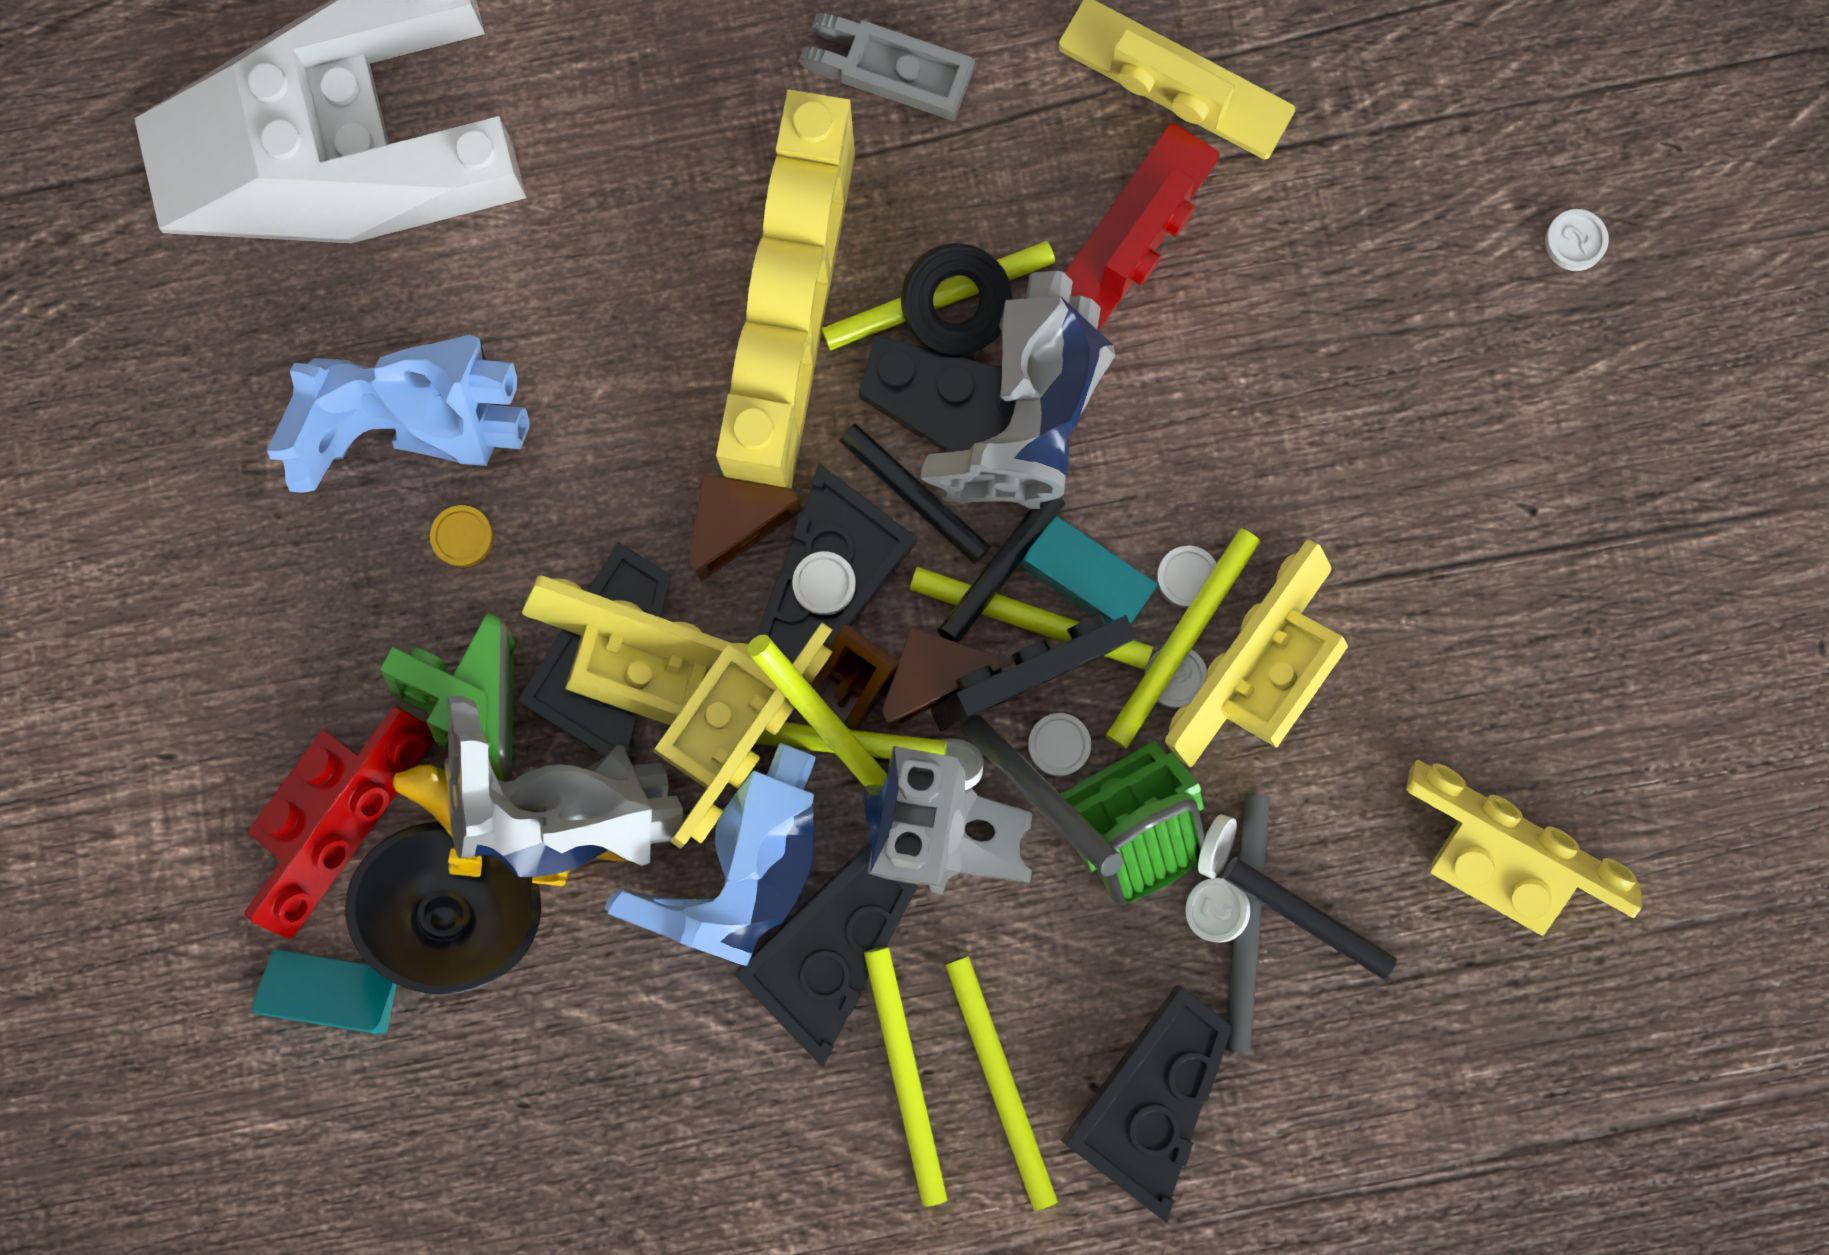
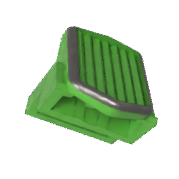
M487 613L453 676L445 673L448 667L446 662L427 651L413 648L410 655L392 647L380 669L392 697L430 714L427 724L436 745L448 751V697L464 696L475 701L478 708L481 729L488 743V758L496 778L504 782L514 780L512 774L513 651L517 644L504 621L491 613Z
M1156 741L1147 744L1060 793L1122 855L1123 865L1120 870L1114 875L1104 876L1073 845L1090 871L1097 870L1107 893L1114 903L1118 905L1129 904L1163 889L1197 866L1205 839L1199 811L1204 809L1200 793L1201 788L1172 752L1166 754Z

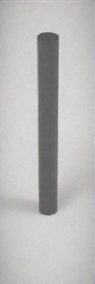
M974 715L965 722L963 733L1102 875L1111 876L1120 870L1123 865L1122 855L982 716Z
M1244 795L1240 860L1264 874L1270 797ZM1246 894L1250 903V918L1244 931L1233 939L1227 1023L1232 1026L1225 1050L1251 1053L1262 903Z

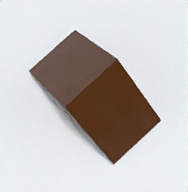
M703 475L688 562L700 581L702 582L802 512L798 497L791 488Z
M844 624L829 647L833 651L814 680L809 684L848 729L858 730L891 685L898 666V660L850 626ZM795 708L792 715L804 724L810 725Z
M911 627L882 710L883 720L888 730L929 711L952 695L960 692L955 680L989 664L995 675L1001 673L1002 666L997 656Z

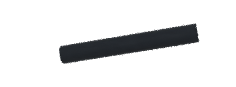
M855 423L846 430L839 442L974 565L987 554L991 546Z
M1061 497L1041 502L1040 509L1029 510L937 631L942 638L957 643L962 640L1021 563L1034 542L1064 507L1065 502Z
M1233 858L1226 867L1222 877L1224 880L1378 977L1386 979L1393 971L1397 962L1396 957L1239 858Z

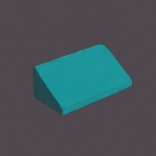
M1058 516L1045 528L1021 562L1023 569L1092 616L1102 613L1106 624L1125 615L1130 624H1132L1158 586L1156 582Z
M273 949L254 998L251 1013L382 1034L388 1031L397 984L378 974L368 964Z

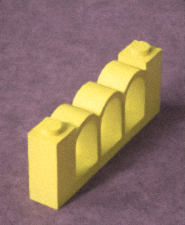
M787 89L776 146L777 156L771 173L765 205L763 237L759 242L753 264L747 301L746 322L743 326L736 351L730 394L727 396L716 458L724 478L792 489L822 333L821 328L823 327L855 159L850 99Z

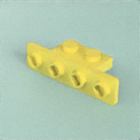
M1096 0L1082 1L1059 41V51L1113 79L1130 92L1145 96L1173 111L1181 119L1197 124L1261 159H1268L1271 156L1295 112L1293 104Z
M1307 539L1297 554L1293 553L1285 559L1278 571L1276 583L1262 603L1255 604L1247 612L1241 625V632L1227 652L1218 655L1210 664L1203 686L1190 704L1183 705L1173 716L1165 743L1182 763L1192 767L1226 719L1277 748L1348 648L1343 636L1301 614L1331 572V565L1319 544Z
M537 576L522 611L524 616L581 635L565 687L566 690L670 726L728 643L751 658L747 654L748 644L730 643L702 633L698 627L692 624L671 622L643 612L637 605L628 601L609 600L584 591L576 583L566 579H550L545 576Z
M824 623L819 625L792 663L809 683L814 680L833 652L823 645L832 631ZM729 643L653 751L706 788L670 841L680 849L687 843L690 837L699 843L704 841L723 813L722 809L713 804L727 783L737 789L740 788L760 759V756L750 749L764 729L775 736L795 708L754 660Z
M1420 760L1414 762L1409 770L1406 790L1413 796L1458 820L1457 825L1432 861L1431 874L1541 936H1544L1577 887L1632 918H1635L1641 910V885L1637 882L1633 872L1623 864L1610 858H1604L1600 861L1580 850L1579 844L1564 831L1551 826L1546 827L1544 830L1523 818L1521 811L1508 800L1497 795H1490L1487 798L1467 787L1465 780L1447 766L1437 763L1429 766Z

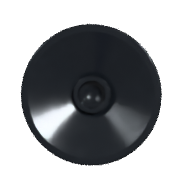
M439 822L423 823L398 831L377 844L364 857L349 883L345 901V917L350 938L355 948L366 963L378 974L401 987L429 994H455L474 990L497 980L510 971L523 958L538 931L541 918V895L538 884L532 883V877L517 876L496 857L482 856L481 875L479 877L450 874L448 861L450 850L455 848L454 842Z

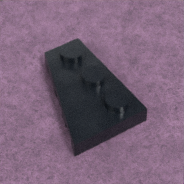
M879 335L874 337L859 390V398L918 437L926 438L946 452L970 450L974 443L986 441L1005 431L1010 424L1016 400L1005 401L1000 397L1002 368L954 355L942 354L932 349Z
M819 463L802 515L799 516L792 535L793 540L780 575L777 576L755 637L767 635L786 658L793 663L821 623H824L832 629L823 643L829 649L843 625L847 624L850 627L853 625L917 544V537ZM825 551L840 555L850 564L855 575L856 588L852 600L843 610L832 615H816L807 611L797 601L793 591L792 580L796 567L805 557L816 552Z
M618 542L587 592L612 601L623 600L631 602L641 608L643 612L661 618L671 575ZM562 629L516 701L604 756L616 745L624 746L628 754L637 714L565 689L581 635Z
M1102 613L1067 629L1072 639L1071 641L1051 649L1047 639H1043L1012 654L1016 666L995 675L989 664L955 680L960 692L930 709L939 731L947 730L984 709L998 706L1040 683L1044 684L1137 639L1127 616L1125 615L1106 624Z
M872 839L751 955L747 966L741 965L733 972L734 976L822 1067H824L834 1048L833 1044L846 1019L853 1012L869 977L864 952L887 947L918 887L916 884L884 879L867 873L872 851Z
M1178 985L1173 988L1061 1139L1064 1144L1166 1223L1174 1200L1171 1198L1182 1166L1186 1167L1193 1146L1191 1138L1203 1102L1208 1101L1232 1029L1229 1023Z

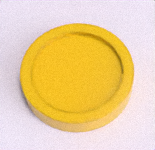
M457 505L449 507L436 517L431 526L430 543L433 551L443 562L453 567L466 568L480 563L489 554L493 545L494 534L489 520L483 513L471 506Z

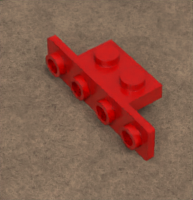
M1175 123L1168 125L1065 272L1073 281L1070 296L1091 298L1101 307L1098 331L1101 330L1133 282L1142 286L1149 278L1162 256L1156 252V249L1168 233L1173 237H1177L1184 228L1196 207L1190 203L1191 199L1219 160L1220 154L1216 149Z
M396 705L389 711L359 754L324 729L320 731L247 831L250 836L281 861L245 910V916L249 920L286 939H291L295 936L398 793L393 787L395 774L417 766L435 742L428 724Z

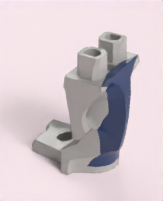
M1063 271L1031 273L1029 275L1026 298L1005 301L999 325L1003 334L1000 397L1005 401L1016 400L1013 416L1005 431L986 441L974 443L970 450L928 454L922 466L920 478L928 484L941 488L940 498L945 502L1011 501L1019 503L1028 509H1040L1041 502L1058 499L1064 495L1069 469V437L1076 428L1080 415L1086 408L1095 387L1114 359L1115 350L1114 345L1097 330L1101 307L1091 298L1070 296L1073 281Z
M464 696L448 697V759L444 760L454 847L459 859L478 856L496 857L519 877L554 875L576 869L609 850L642 866L650 863L651 844L671 841L682 825L683 808L677 795L668 796L667 774L662 763L632 766L622 745H616L600 761L585 769L564 764L546 765L541 768L529 767V772L524 773L513 781L504 782L498 780L488 758V743L481 729L475 701Z
M893 746L887 778L884 784L867 785L865 788L863 802L866 819L871 828L872 851L867 873L894 881L925 884L929 886L931 893L941 895L948 878L958 873L1030 883L1032 870L1024 864L1020 857V841L1024 834L1030 830L1033 814L1023 809L980 797L972 787L965 790L966 771L957 757ZM975 820L986 821L993 826L996 833L988 841H977L966 834V824Z

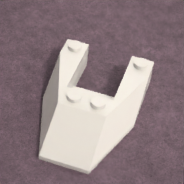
M330 0L292 21L134 118L159 230L162 233L355 243L525 199L526 194L513 143L499 116L389 144L370 63L484 35L485 32L477 0Z

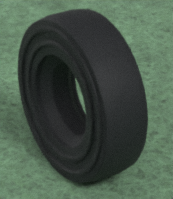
M963 243L944 244L925 252L910 267L901 290L903 317L913 335L928 348L942 354L954 356L971 354L991 344L1002 332L999 325L1005 301L1012 300L1011 285L1000 263L984 250ZM955 275L970 278L977 286L980 297L979 305L974 315L961 323H949L942 320L936 313L933 304L934 292L937 286L944 279Z

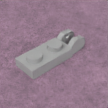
M821 12L816 14L811 27L813 32L836 44L845 47L851 46L848 56L844 57L813 46L804 47L798 62L808 69L809 72L820 74L831 80L841 79L843 84L955 121L975 68V59L861 20L859 24L839 16L835 17L832 14H823Z

